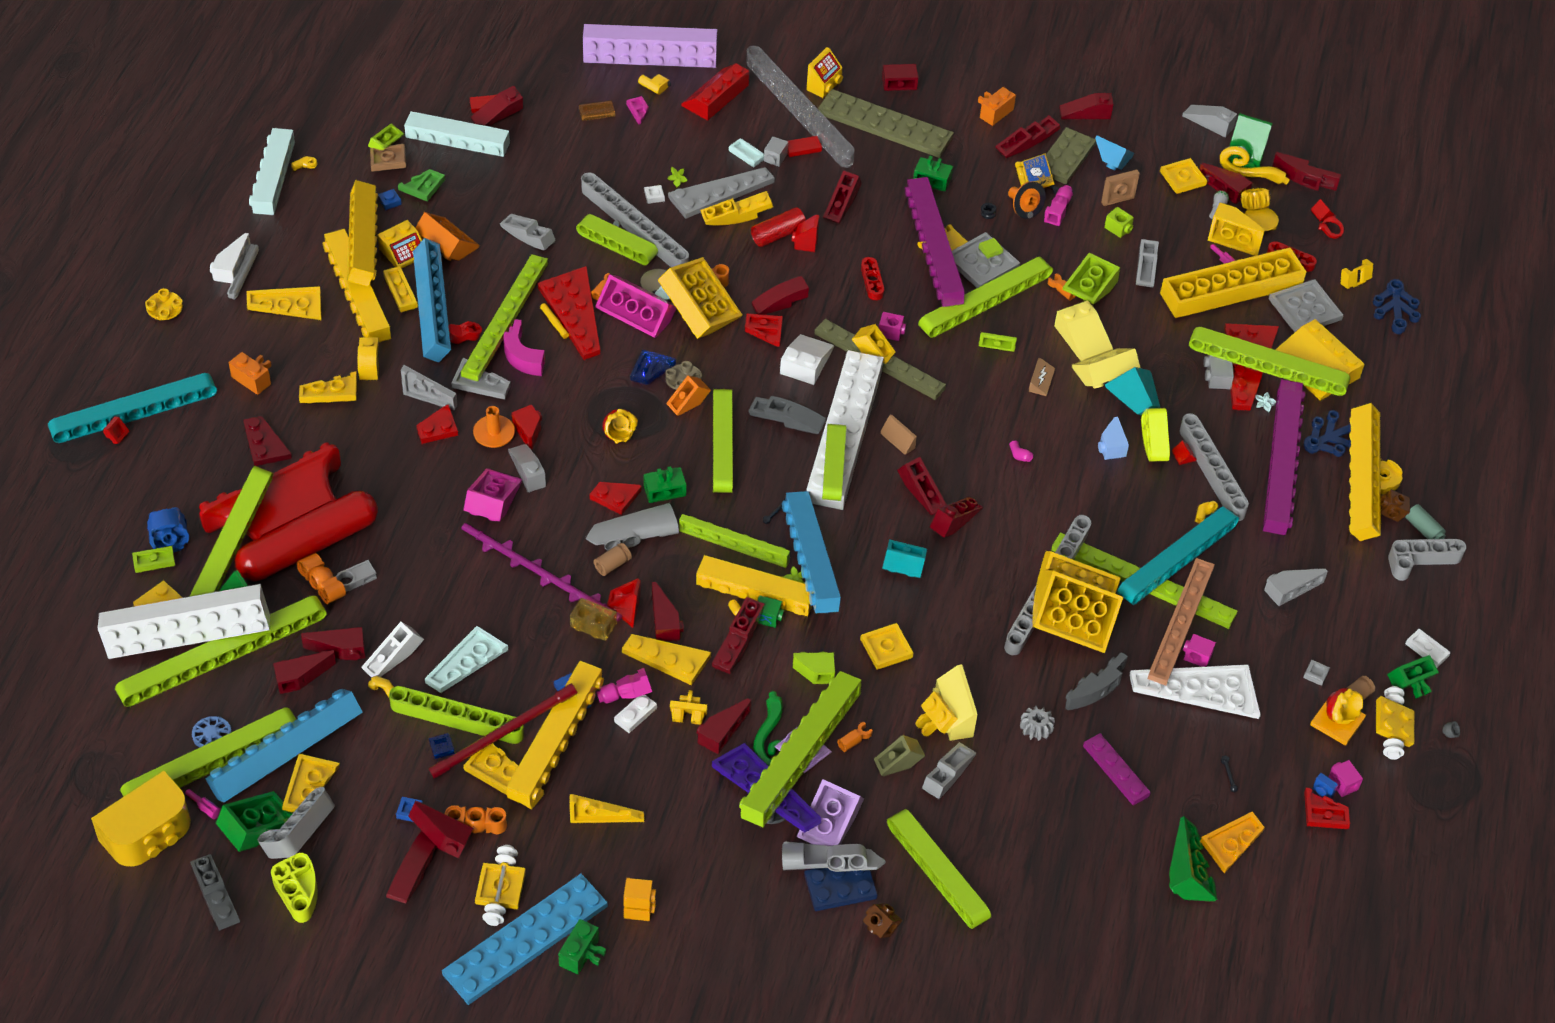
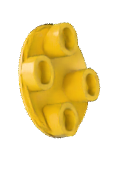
M1265 207L1254 210L1248 209L1245 212V215L1265 229V231L1277 228L1279 219L1273 210Z
M165 288L160 289L158 293L152 295L145 303L147 313L158 320L172 319L179 315L183 309L182 299Z

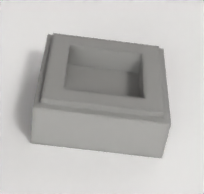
M1311 660L1303 678L1322 686L1330 667Z

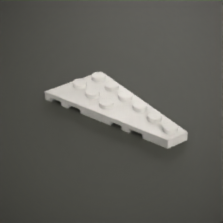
M1248 665L1173 668L1166 686L1147 679L1150 670L1130 671L1133 692L1257 719L1260 717Z

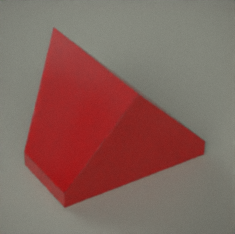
M637 578L611 590L607 607L621 614V619L632 628L634 627L641 597V580Z

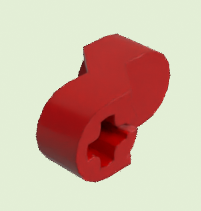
M471 321L461 325H448L450 342L455 344L465 340L476 341L482 332V327Z

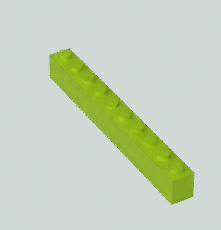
M840 671L835 678L833 677L830 680L828 688L823 690L819 700L812 704L808 715L803 716L799 727L792 731L787 743H783L779 754L775 755L770 762V766L762 771L758 782L753 783L747 797L744 796L739 805L742 819L761 827L765 826L861 694V679Z

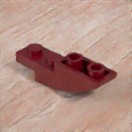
M1276 152L1272 166L1286 173L1285 177L1317 191L1319 187L1337 190L1341 174L1309 166V160Z
M746 597L729 627L726 639L712 662L713 668L731 674L736 663L740 662L763 612L764 603Z

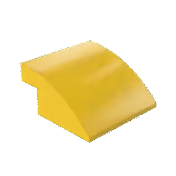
M1046 551L1035 590L1033 627L1105 653L1123 600L1122 596L1116 594L1121 577L1057 553Z

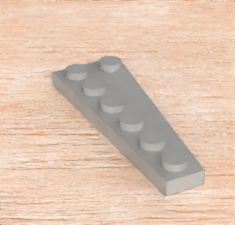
M764 167L695 186L676 189L668 193V198L686 219L701 213L700 210L732 198H738L774 183V177Z

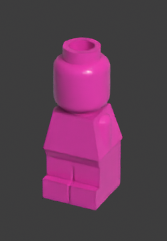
M1064 185L1059 188L1055 198L1052 200L1051 206L1046 208L1044 222L1060 226L1065 217L1066 205L1073 196L1070 186Z
M645 669L637 670L638 673L621 678L616 681V685L615 683H610L602 686L599 691H596L600 703L608 704L617 701L620 698L619 696L621 698H636L651 693L652 689Z

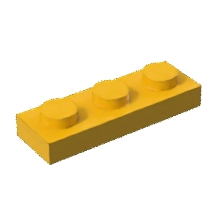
M398 266L384 270V278L400 312L418 308L417 301L401 267Z

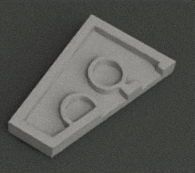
M462 359L452 380V388L500 399L506 398L511 387L510 381L493 372L488 373L484 371L479 381L461 377V370L467 362V359Z
M403 365L401 377L404 395L441 407L449 404L451 410L456 409L457 395L455 392Z

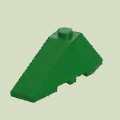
M1183 816L1180 818L1169 871L1170 889L1184 900L1215 901L1217 900L1215 882L1213 877L1208 876L1206 868L1209 867V864L1200 852L1203 850V845L1200 842L1201 839L1197 827Z

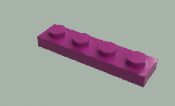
M1101 733L1084 742L1083 747L1133 806L1150 796V791Z

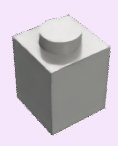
M772 137L764 149V162L779 167L788 154V141Z

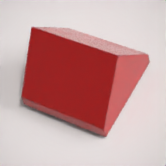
M1321 199L1311 208L1312 213L1319 221L1335 215Z
M1183 440L1172 449V453L1179 465L1197 460L1190 446Z

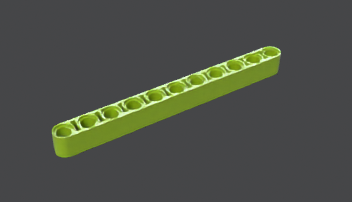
M317 596L307 597L270 614V630L209 641L120 681L116 685L115 690L124 706H133L324 619L327 612Z

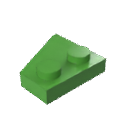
M429 169L421 175L412 177L411 182L406 184L400 183L398 190L428 201L445 181V175Z

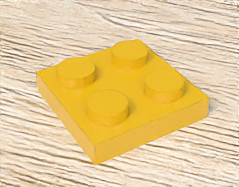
M1191 158L1161 166V174L1176 194L1206 186L1207 179Z
M897 623L862 634L860 637L877 670L913 658L914 653Z

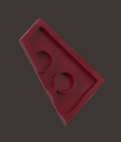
M262 416L243 420L254 466L292 459L290 451Z

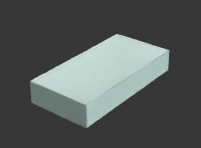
M741 138L729 146L731 153L752 167H755L764 160V153Z

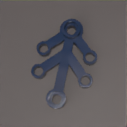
M1393 279L1387 284V290L1374 296L1373 305L1380 307L1375 309L1374 317L1381 320L1384 318L1385 313L1393 308L1394 320L1391 326L1392 331L1395 334H1402L1406 330L1407 322L1402 319L1401 309L1409 315L1411 322L1417 323L1420 320L1421 314L1415 310L1418 309L1420 301L1404 291L1402 281ZM1392 295V300L1383 305L1384 300ZM1400 297L1405 299L1408 302V305L1404 303L1402 300H1400Z
M1331 410L1327 415L1328 422L1325 435L1319 437V431L1323 427L1324 419L1315 417L1312 421L1313 429L1311 436L1306 437L1303 443L1305 450L1312 454L1322 450L1332 453L1337 457L1343 456L1345 447H1351V439H1344L1341 436L1351 432V424L1334 431L1339 413ZM1331 442L1337 445L1333 447L1324 443Z

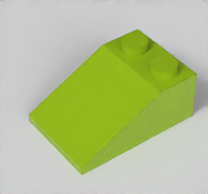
M1088 253L1065 283L1062 290L1085 301L1088 300L1094 305L1116 285L1119 279L1120 267Z

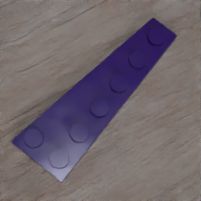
M745 743L712 761V767L748 793L753 783H757L760 779L762 771L769 767ZM792 789L775 810L777 814L804 833L821 824L822 818Z

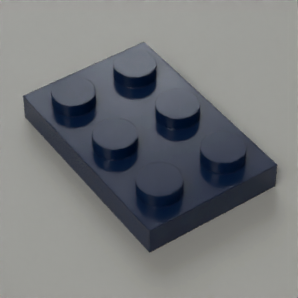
M816 868L804 872L815 911L877 899V892L870 870L835 872L829 868Z

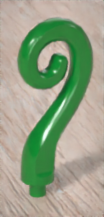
M775 691L770 692L769 698L766 700L768 715L758 730L753 744L754 753L768 766H770L772 759L766 755L764 743L768 735L779 723L783 713L782 698L777 696ZM774 740L768 745L767 750L770 756L775 755L777 750L775 745L782 740Z

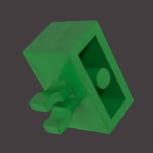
M929 156L928 159L920 157L914 170L913 179L928 177L931 188L946 192L952 179L953 166L942 163L941 158L938 161H933V156Z
M670 466L667 467V470L661 471L660 468L657 469V472L644 474V489L649 503L686 496V482L681 467L671 468Z
M1428 655L1396 668L1388 673L1387 676L1392 686H1397L1402 690L1412 686L1413 694L1417 699L1423 696L1420 689L1423 690L1424 695L1432 692L1424 681L1439 672L1431 656Z
M579 919L558 953L559 966L578 975L588 959L593 964L599 966L600 958L595 957L594 954H601L602 956L606 954V948L596 946L599 941V927Z

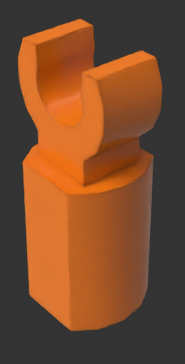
M609 273L604 275V280L591 292L593 299L598 301Z
M1055 274L1054 280L1048 278V285L1056 288L1069 301L1076 297L1062 290L1066 281L1062 280L1059 274Z
M862 722L858 725V729H853L838 739V746L843 752H846L860 743L862 739H869L873 734V730L863 731L866 728V723Z

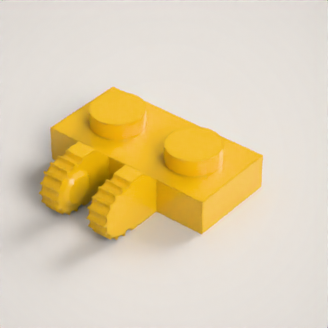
M933 691L921 705L926 713L919 716L916 726L920 729L923 728L921 733L926 737L931 735L937 728L945 734L958 718L942 697Z

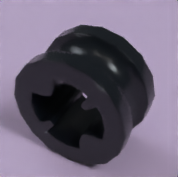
M984 203L981 206V216L985 219L994 218L996 216V206L993 203Z

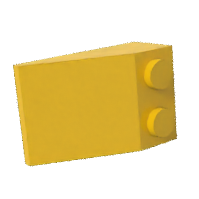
M1219 203L1213 216L1208 241L1257 256L1265 229L1236 207Z

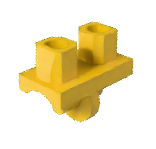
M689 690L688 696L680 695V701L684 702L670 701L673 722H683L684 713L692 714L691 723L700 725L703 722L704 715L707 716V705L697 704L700 703V697H693L692 690Z

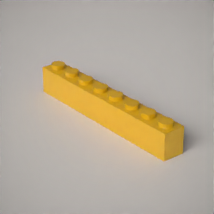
M355 180L350 192L347 281L369 287L371 280L374 281L377 272L374 268L377 262L375 258L377 252L375 247L377 242V236H375L377 225L375 224L378 215L375 213L378 204L375 203L378 193H376L375 185Z
M345 229L324 234V251L329 253V262L331 265L334 264V272L336 277H340L339 283L341 288H345L346 300L351 301L350 307L352 313H356L358 326H362L363 337H378L379 342L391 339L390 326L371 285L369 284L368 287L347 281L349 237Z
M1372 403L1351 409L1350 417L1351 432L1349 436L1351 447L1349 451L1351 462L1349 467L1351 478H1349L1351 493L1349 498L1351 508L1349 509L1351 524L1349 525V530L1359 541L1381 535L1380 412Z
M579 661L565 685L566 687L572 683L578 694L551 709L507 785L508 799L530 807L533 801L539 798L542 785L546 784L550 778L551 769L556 768L559 762V755L567 749L570 736L575 735L579 720L582 721L584 719L588 704L591 705L593 703L596 690H600L603 685L604 678H602L601 668Z

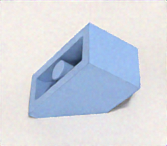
M1118 417L1113 418L1102 433L1101 441L1098 442L1099 452L1103 454L1105 460L1126 457L1129 444Z

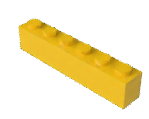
M704 555L697 571L696 585H700L703 588L714 589L742 599L749 597L756 601L759 595L782 601V609L804 616H808L812 607L809 602L810 593L806 592L804 583Z

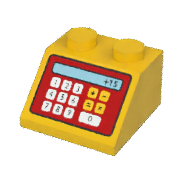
M826 47L808 65L807 91L822 98L837 84H840L843 79L842 66L830 48Z
M408 220L377 234L379 250L395 267L400 266L402 269L414 263L413 250L421 243L422 239L417 229Z

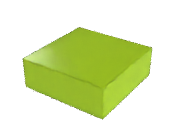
M995 238L979 243L978 248L987 259L1003 253V248Z

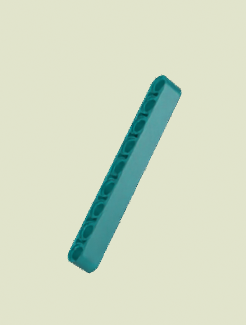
M202 373L56 417L49 421L48 428L53 440L56 443H62L102 431L114 417H120L125 424L210 398L216 394L217 388L209 373Z
M1222 506L1123 581L1117 593L1132 605H1135L1230 532L1237 525L1239 517Z

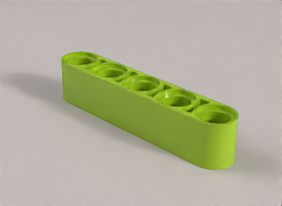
M591 214L586 215L576 226L581 236L642 265H647L658 253V249L653 243Z
M827 424L822 500L841 501L846 425Z

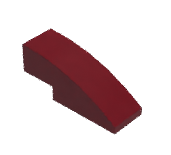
M799 276L780 283L764 292L752 301V306L756 313L760 315L790 308L792 302L808 298L809 287L804 278Z

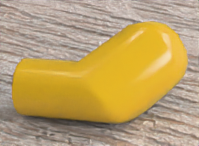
M305 156L292 162L291 167L294 171L302 167L313 169L317 166V159Z
M1215 501L1199 505L1195 522L1200 524L1204 521L1207 515L1214 513L1218 509V504Z
M379 676L371 677V680L368 682V686L371 689L376 690L380 687L388 697L389 691L394 687L388 679Z

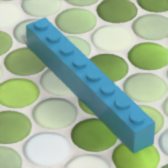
M424 238L413 250L423 357L439 363L451 350L440 244Z
M809 491L786 493L785 501H782L783 512H786V523L790 525V537L794 538V551L798 552L797 560L798 564L802 566V578L806 579L805 588L806 592L810 593V605L814 607L815 613L839 612L841 597Z
M339 689L328 700L318 702L311 711L301 713L294 722H288L281 726V730L277 733L265 736L260 744L248 747L245 750L246 753L231 758L224 767L211 771L210 776L205 779L216 799L226 802L361 714L362 710L352 691Z

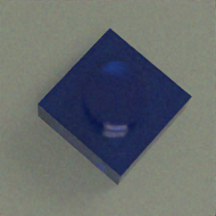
M449 733L429 738L434 759L455 754Z

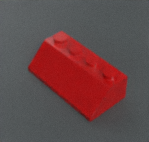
M737 63L721 69L681 103V106L708 121L749 86V70Z

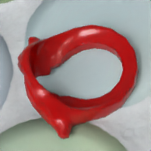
M1336 215L1327 217L1319 224L1318 229L1322 230L1330 238L1337 239L1344 233L1343 224L1336 218ZM1332 222L1340 227V233H1332L1326 223Z

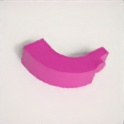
M515 319L513 326L509 328V332H504L505 356L508 362L517 370L530 375L542 376L545 364L544 350L531 349L521 344L520 341L523 333L522 320Z

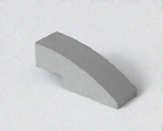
M510 214L500 223L502 228L517 239L544 251L556 241L552 229L538 226L537 220Z
M1141 239L1136 285L1154 287L1158 241Z
M959 742L939 760L937 767L926 776L922 789L940 799L968 767L976 752Z

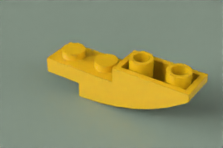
M767 191L737 202H734L732 198L700 211L706 225H731L758 218L757 213L770 209L773 205Z

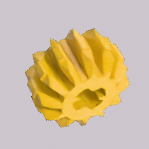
M1253 188L1243 191L1241 194L1242 207L1247 210L1268 207L1270 204L1269 190Z

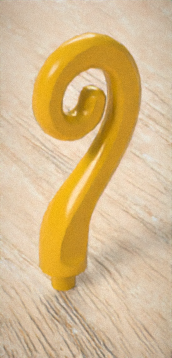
M1227 147L1220 154V164L1224 169L1240 173L1244 177L1266 178L1278 185L1281 183L1287 185L1290 180L1285 177L1286 173L1275 167L1242 168L1241 166L1248 164L1250 157L1249 153L1241 147ZM1235 154L1242 157L1241 159L1234 158L1233 164L1228 159L1231 155Z

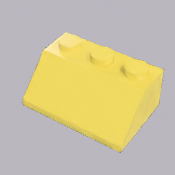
M1117 348L1072 364V368L1085 386H1093V388L1104 386V382H1110L1134 367L1140 368L1135 348Z
M961 664L938 678L936 687L933 688V691L942 697L958 718L946 732L950 741L973 737L977 720V711Z

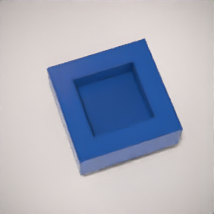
M394 189L378 194V200L385 210L401 205V199Z
M1320 773L1312 789L1320 796L1324 797L1325 795L1332 798L1338 784Z
M402 797L396 818L413 822L408 815L415 801L421 803L423 801Z

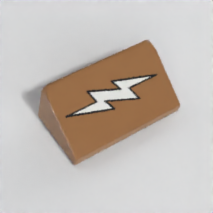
M1038 358L1030 382L1029 392L1047 396L1055 368L1041 358Z

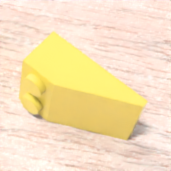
M1088 300L1057 311L1054 326L1080 361L1113 350L1098 313Z

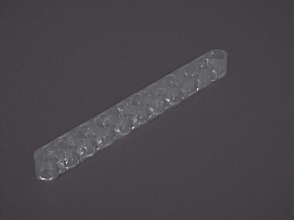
M748 47L747 66L812 136H818L822 147L840 166L845 168L851 167L854 163V147L760 47Z

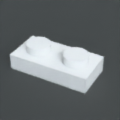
M1420 629L1411 635L1405 643L1422 657L1430 655L1436 668L1451 653Z
M646 695L639 696L614 717V722L630 733L657 709V704Z

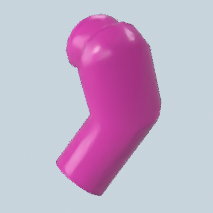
M1018 441L1010 442L1009 445L1016 460L1032 461V452L1020 448Z

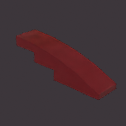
M1049 115L1039 123L1034 121L1025 129L1020 127L995 147L1006 158L1011 157L1047 139L1061 129L1060 124Z
M422 830L403 859L386 894L387 898L406 904L423 880L424 871L431 863L437 846Z

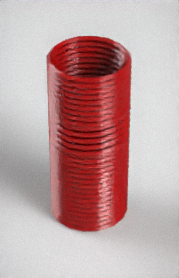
M795 207L752 226V238L759 247L765 246L792 234L793 231L797 230L798 224L805 221L806 218L801 209Z

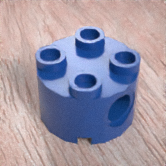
M173 507L171 509L153 511L149 514L147 529L149 531V543L152 548L172 546L173 553L183 549L184 544L189 541V531L187 529V520L180 509Z

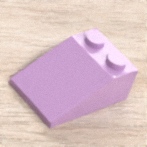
M822 780L810 806L822 818L821 824L805 833L799 830L797 837L814 845H841L858 814L864 798L826 780Z

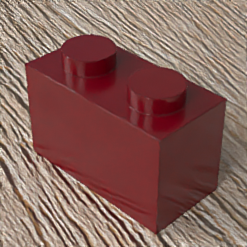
M916 64L883 65L882 81L884 91L917 90L918 73Z

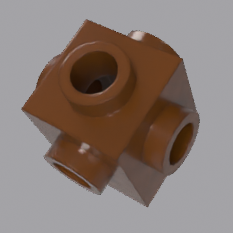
M1391 489L1380 497L1381 515L1399 522L1410 513V498Z
M882 903L873 904L869 907L863 922L868 926L867 928L871 933L878 935L880 938L891 937L902 922V919L894 913L895 910L892 906Z

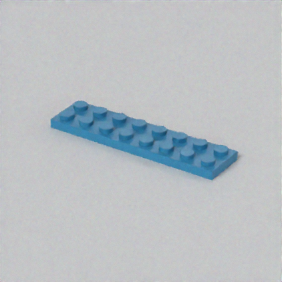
M579 874L444 968L442 975L469 1005L570 934L579 919L587 922L607 908L608 902L582 874Z

